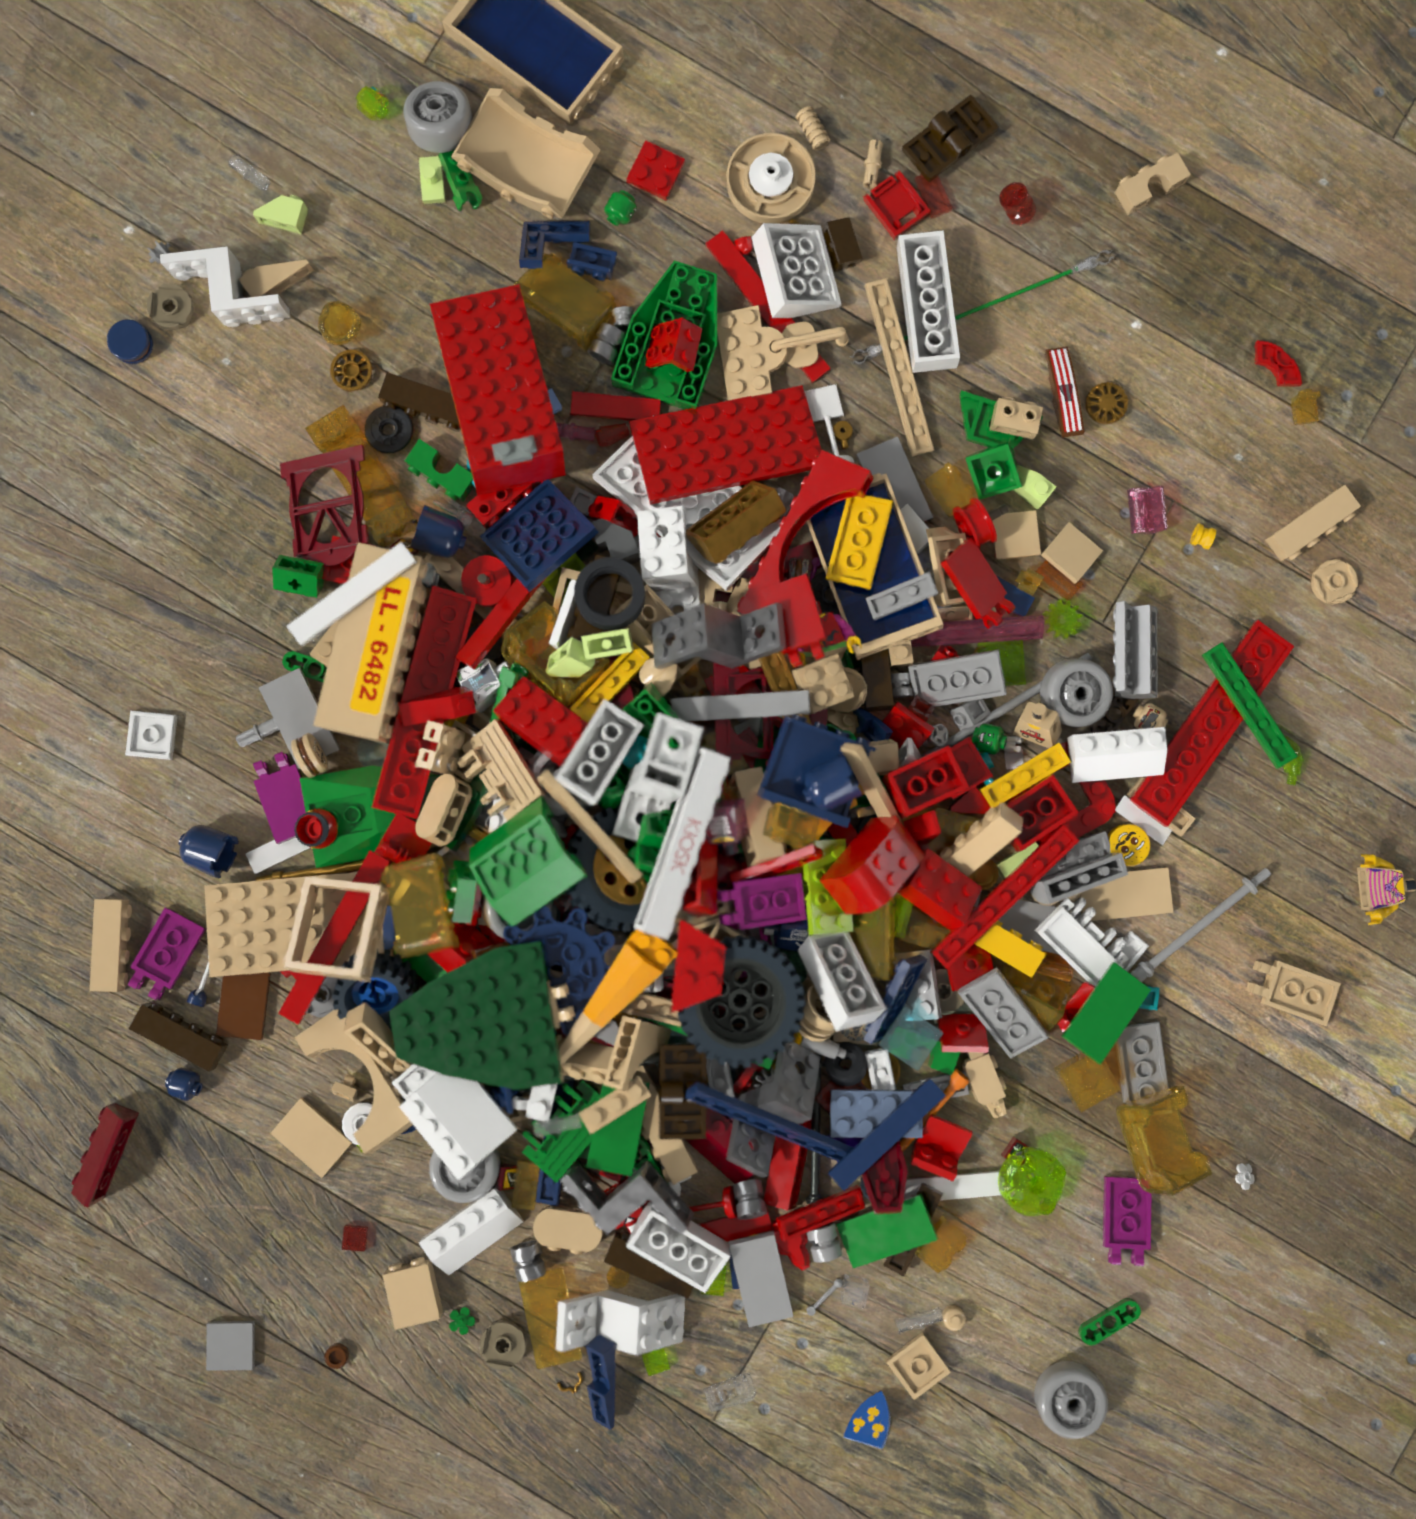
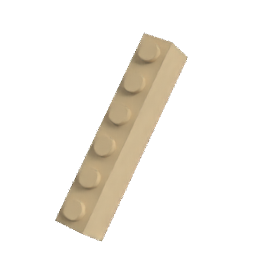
M639 1066L632 1079L640 1076L644 1082H649V1092L652 1095L646 1101L641 1132L646 1141L650 1139L653 1145L651 1152L655 1160H661L664 1169L661 1171L666 1181H671L675 1185L697 1173L699 1169L683 1139L660 1140L658 1138L659 1091L646 1066Z

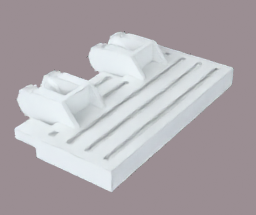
M1066 898L1035 931L1087 982L1096 986L1112 962L1123 968L1122 965L1129 959L1120 951L1124 947L1126 940L1123 937H1119L1105 949L1104 947L1116 936V930L1109 928L1103 933L1090 920L1096 913L1093 907L1087 908L1075 920L1074 917L1084 908L1086 900L1079 898L1072 903Z

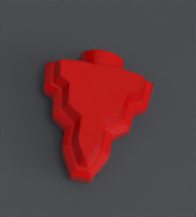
M774 1220L771 1223L774 1229L771 1231H774L779 1254L787 1255L792 1264L802 1271L809 1268V1252L805 1246L808 1240L807 1234L805 1233L784 1242L780 1236L777 1220Z

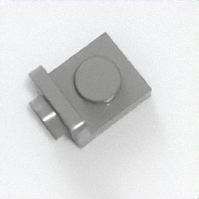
M979 699L967 701L961 706L950 710V714L958 728L962 730L977 724L989 715L990 711L984 700Z

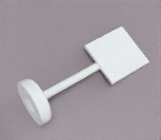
M836 384L804 391L813 422L825 420L833 455L854 463L851 456H839L830 420L843 416Z

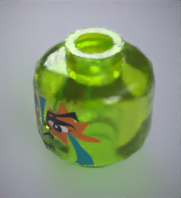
M375 86L363 87L355 98L357 100V109L370 121L378 118L382 120L389 112L387 108L389 99Z

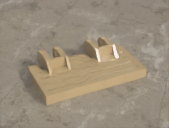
M493 720L461 746L466 755L457 762L460 768L468 766L475 759L478 761L465 772L467 779H472L484 769H487L479 775L489 791L480 799L482 804H489L498 796L501 799L487 811L490 817L499 814L510 806V808L502 813L508 821L538 798L546 795L500 720Z

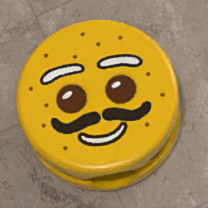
M1132 824L1119 825L1113 828L1107 835L1111 853H1122L1126 866H1135L1142 863L1150 852V839L1147 833L1139 826Z

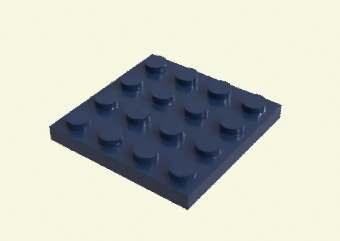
M548 479L543 481L480 535V538L530 592L599 532Z

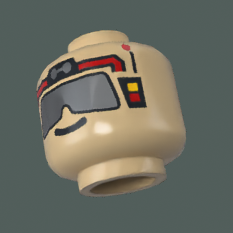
M1147 703L1144 707L1139 705L1133 714V717L1136 718L1134 726L1137 729L1165 727L1168 722L1166 712L1152 703Z

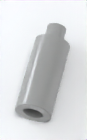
M802 1036L800 1046L832 1059H835L836 1056L844 1059L847 1050L840 1048V1043L831 1040L816 1042Z

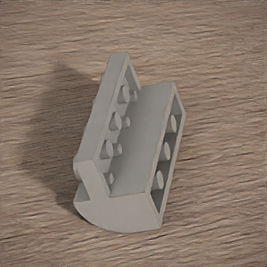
M1125 601L1116 602V608L1113 611L1115 632L1113 633L1115 654L1113 655L1115 696L1125 699L1158 698L1157 609L1151 605L1131 606Z
M1100 831L1079 839L1080 841L1030 889L1033 897L1042 904H1051L1128 875L1122 853H1111L1106 831Z

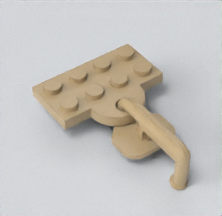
M758 305L717 314V332L728 400L771 394L770 372L779 369L784 362L793 368L813 365L818 359L817 343L835 340L839 346H846L848 344V335L844 327L815 332L810 323L799 322L788 325L782 334L772 327H762Z

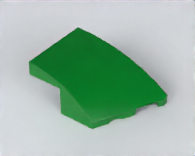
M665 809L659 813L652 812L643 816L636 848V869L654 871L675 809Z

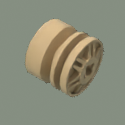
M813 984L803 995L805 999V1007H803L804 1017L803 1020H800L801 1027L799 1033L811 1041L821 1042L828 1040L836 1030Z

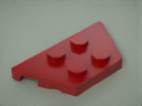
M680 919L671 1012L679 1011L720 995L722 988L725 945L692 926L684 919Z

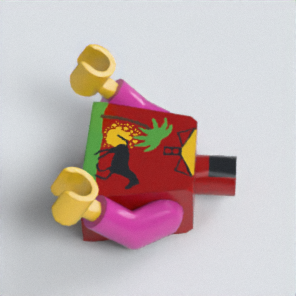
M816 601L827 640L821 642L823 651L827 652L848 646L849 652L853 653L851 647L854 644L859 645L860 649H862L861 641L856 637L850 624L840 615H833L832 612L822 614L819 601ZM811 646L799 649L803 666L806 665V657L813 655Z

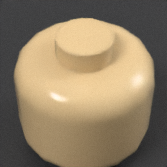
M947 1306L942 1312L943 1323L949 1330L958 1331L964 1327L966 1316L959 1306Z

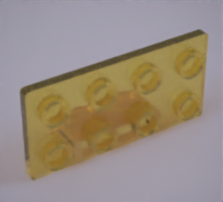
M563 1268L548 1270L544 1276L534 1280L518 1282L537 1369L581 1360L582 1353L580 1347L563 1352L556 1350L559 1301L570 1299Z

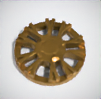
M349 349L340 352L334 357L330 366V375L333 382L339 388L352 392L362 390L370 383L373 368L365 354L358 350ZM348 354H351V361H348ZM356 355L362 357L358 363L355 362ZM341 357L346 361L343 365L337 363ZM335 368L342 369V371H334V370H335ZM368 370L367 376L361 375V372ZM344 375L343 379L338 382L336 377ZM359 377L364 380L362 383L358 380ZM348 379L349 381L347 383V386H344L346 380ZM357 381L358 386L352 387L351 383Z
M1113 382L1097 384L1086 397L1085 406L1087 413L1094 421L1100 424H1113L1119 421L1126 413L1128 407V396L1125 394V390L1113 384ZM1104 387L1107 389V394L1104 393ZM1111 388L1117 391L1116 394H1111ZM1098 389L1101 396H1097L1093 392ZM1118 395H1121V396H1122L1121 398H1119V399H1117V400H1116V398H1115V397L1118 396ZM1090 398H1091V399L1098 400V401H1097V402L1090 401ZM1123 402V408L1119 407L1117 403ZM1097 406L1099 410L1093 413L1090 407ZM1115 408L1120 413V415H1118L1113 409ZM1100 412H1103L1102 418H1098ZM1110 412L1112 414V420H1107V413Z

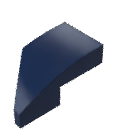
M861 707L853 711V715L856 714L859 727L856 728L857 734L864 733L871 742L889 740L893 731L885 723Z

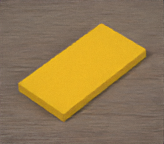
M865 495L864 498L857 496L846 499L826 580L871 590L893 500Z

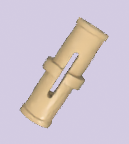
M876 140L869 141L868 157L864 162L866 170L863 186L868 188L869 183L871 189L877 186L878 171L882 166L880 158L883 142L879 140L878 145H876Z

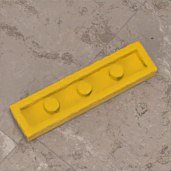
M633 642L634 650L622 653L577 700L570 710L589 724L603 700L611 702L640 671L645 661L651 658Z
M1057 743L981 788L980 791L990 808H995L1001 802L1009 800L1071 761L1061 744Z

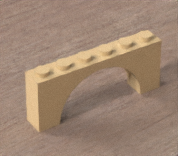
M333 1010L297 1035L295 1039L306 1057L315 1058L327 1051L345 1050L354 1054L365 1064L372 1078L374 1098L366 1121L353 1133V1136L364 1154H373L411 1127L413 1123L400 1109V1106L405 1101L392 1084L393 1081L390 1078L392 1075L344 1033L346 1018L340 1020L337 1016L338 1010Z

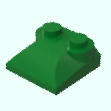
M1009 442L966 456L965 459L979 500L1023 486L1014 458L1015 453Z

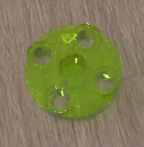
M1035 1147L1021 1148L1014 1151L1003 1162L998 1174V1188L1007 1205L1019 1214L1025 1216L1049 1215L1055 1210L1056 1204L1063 1195L1066 1170L1056 1157L1043 1149ZM1026 1159L1025 1163L1021 1166V1162ZM1016 1190L1015 1194L1011 1197V1193Z

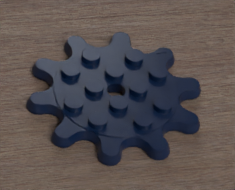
M543 906L533 913L535 924L531 930L523 931L518 926L512 927L508 925L503 930V936L510 945L543 941L548 980L551 987L568 984L569 993L567 996L556 998L558 1009L573 1006L575 1016H572L571 1020L559 1021L563 1033L568 1036L611 967L605 963L604 954L614 945L615 938L610 932H602L597 936L589 935L585 931L587 913L581 908L572 910L566 921L557 922L553 919L550 909L547 906ZM555 964L561 965L563 968V975L560 977H555L551 973V967Z

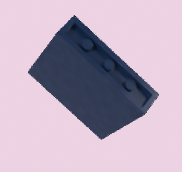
M793 714L792 718L785 716L757 795L771 802L848 828L850 818L847 815L853 800L829 810L817 808L813 801L808 803L802 790L806 789L804 783L805 775L814 767L842 753L856 784L859 785V781L844 756L841 747L845 743L860 745L863 747L867 757H869L871 750L875 752L876 748L869 746L871 741L857 737L856 741L849 739V733L836 729L835 733L827 731L828 726L818 722H815L814 726L807 724V718Z

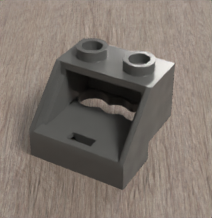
M602 518L591 522L599 532L594 536L600 553L609 550L612 558L624 560L629 564L641 561L638 536L633 537L630 530Z

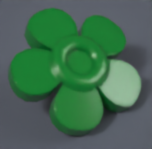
M467 1307L461 1308L460 1314L457 1310H453L450 1313V1319L454 1320L449 1324L451 1331L455 1332L459 1328V1333L465 1335L469 1331L468 1326L475 1324V1318L468 1316L470 1310Z

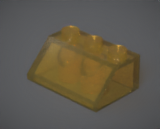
M1005 962L1000 972L1043 1027L1050 1031L1063 1017L1072 985L1041 967L1037 968L1031 978Z

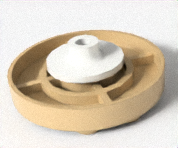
M764 133L747 139L734 151L728 163L727 190L729 197L739 212L756 222L776 224L794 218L807 206L814 191L815 168L810 154L798 141L783 134Z

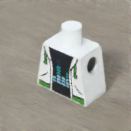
M484 659L475 670L468 666L457 670L456 677L461 686L473 692L477 711L482 713L496 702L497 690L501 685V682L498 681L501 668L505 665L511 669L507 661L497 666L493 661Z

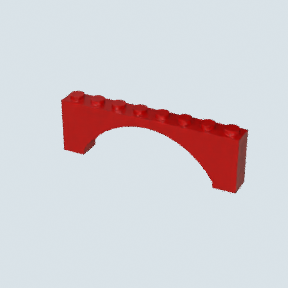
M821 450L819 456H816L812 462V469L809 475L804 477L798 496L793 498L788 515L784 516L781 520L777 536L771 539L767 555L763 556L760 560L756 576L750 579L745 597L742 596L738 602L737 612L741 616L768 606L763 588L784 581L785 559L791 542L801 527L812 516L836 502L857 496L864 498L874 479L870 470Z

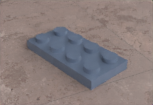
M830 1089V1137H866L915 1090ZM923 1118L901 1138H922Z

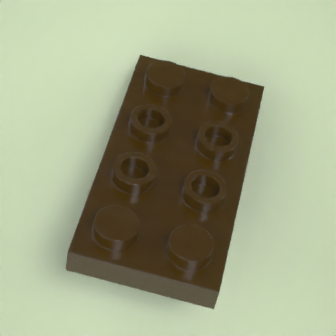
M970 94L948 112L943 110L934 116L928 127L904 144L901 151L930 183L996 133L999 126Z
M659 1044L658 1138L660 1140L706 1139V1107L685 1098L687 1090L696 1083L708 1086L706 1080V1054L704 1052L700 1054L694 1044Z

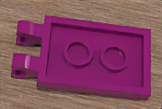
M283 752L274 755L280 767V771L270 774L266 762L262 760L253 763L254 769L260 778L253 782L276 844L296 838L294 832L295 823L302 814L306 813L300 784L301 772L296 764L290 765L287 754Z
M801 873L732 882V890L717 891V901L734 900L736 913L719 914L720 924L729 925L737 923L738 929L741 930L806 920Z
M165 907L130 967L136 972L129 981L128 986L134 989H141L145 978L148 977L156 981L148 996L154 1000H160L166 987L173 989L206 928Z
M1104 1176L1103 1247L1109 1248L1108 1262L1112 1265H1121V1248L1132 1249L1131 1264H1134V1266H1144V1250H1151L1152 1179Z

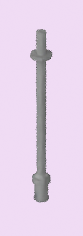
M1264 868L1250 880L1246 877L1242 878L1244 884L1151 960L1139 962L1138 967L1130 974L1140 982L1147 977L1151 978L1154 968L1249 892L1256 895L1258 893L1256 887L1271 875L1270 871Z

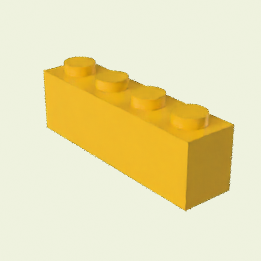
M1000 921L991 926L974 943L1031 978L1046 955L1041 951L1043 949L1041 945L1032 940L1028 944L1021 939L1023 935L1011 928L1008 932L1001 928L1003 923Z

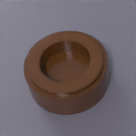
M340 1343L331 1345L325 1353L326 1364L332 1369L343 1367L349 1359L347 1347Z

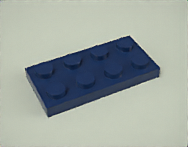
M920 954L899 961L895 967L896 975L885 988L886 995L882 1001L886 1010L874 1022L868 1023L865 1029L867 1033L863 1040L874 1044L890 1036L928 960L926 957Z

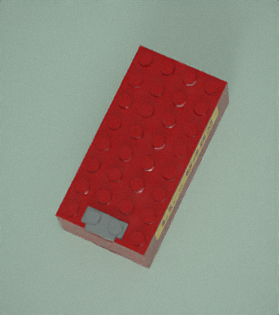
M517 284L430 303L477 496L565 476L563 448L520 285Z

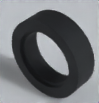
M601 558L591 562L580 572L574 587V598L579 612L589 624L598 629L613 631L629 626L639 617L645 604V588L640 574L631 564L618 558ZM609 573L623 576L629 581L633 590L629 605L622 612L614 615L600 614L588 603V590L592 582L599 576Z

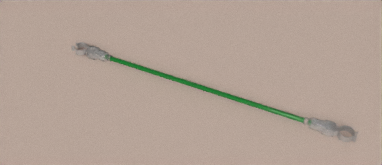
M1103 250V251L1100 252V253L1104 252V253H1107V254L1110 253V252L1107 251V250ZM1099 254L1097 257H1087L1084 261L1077 263L1067 271L955 316V320L1071 273H1080L1085 270L1090 271L1095 269L1098 263L1106 265L1114 256H1111L1107 263L1097 261ZM908 335L903 337L904 341L908 340ZM881 344L870 345L866 348V351L856 350L854 354L858 351L866 352V357L869 359L876 358L883 353ZM856 360L854 361L856 364H862V363H864V361H863V362H857Z

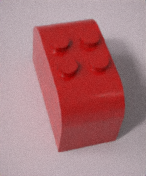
M897 816L871 818L819 881L845 914L873 912L892 899L924 857V852Z

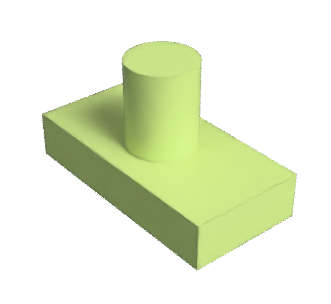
M420 157L419 166L423 204L446 202L443 167L439 157Z

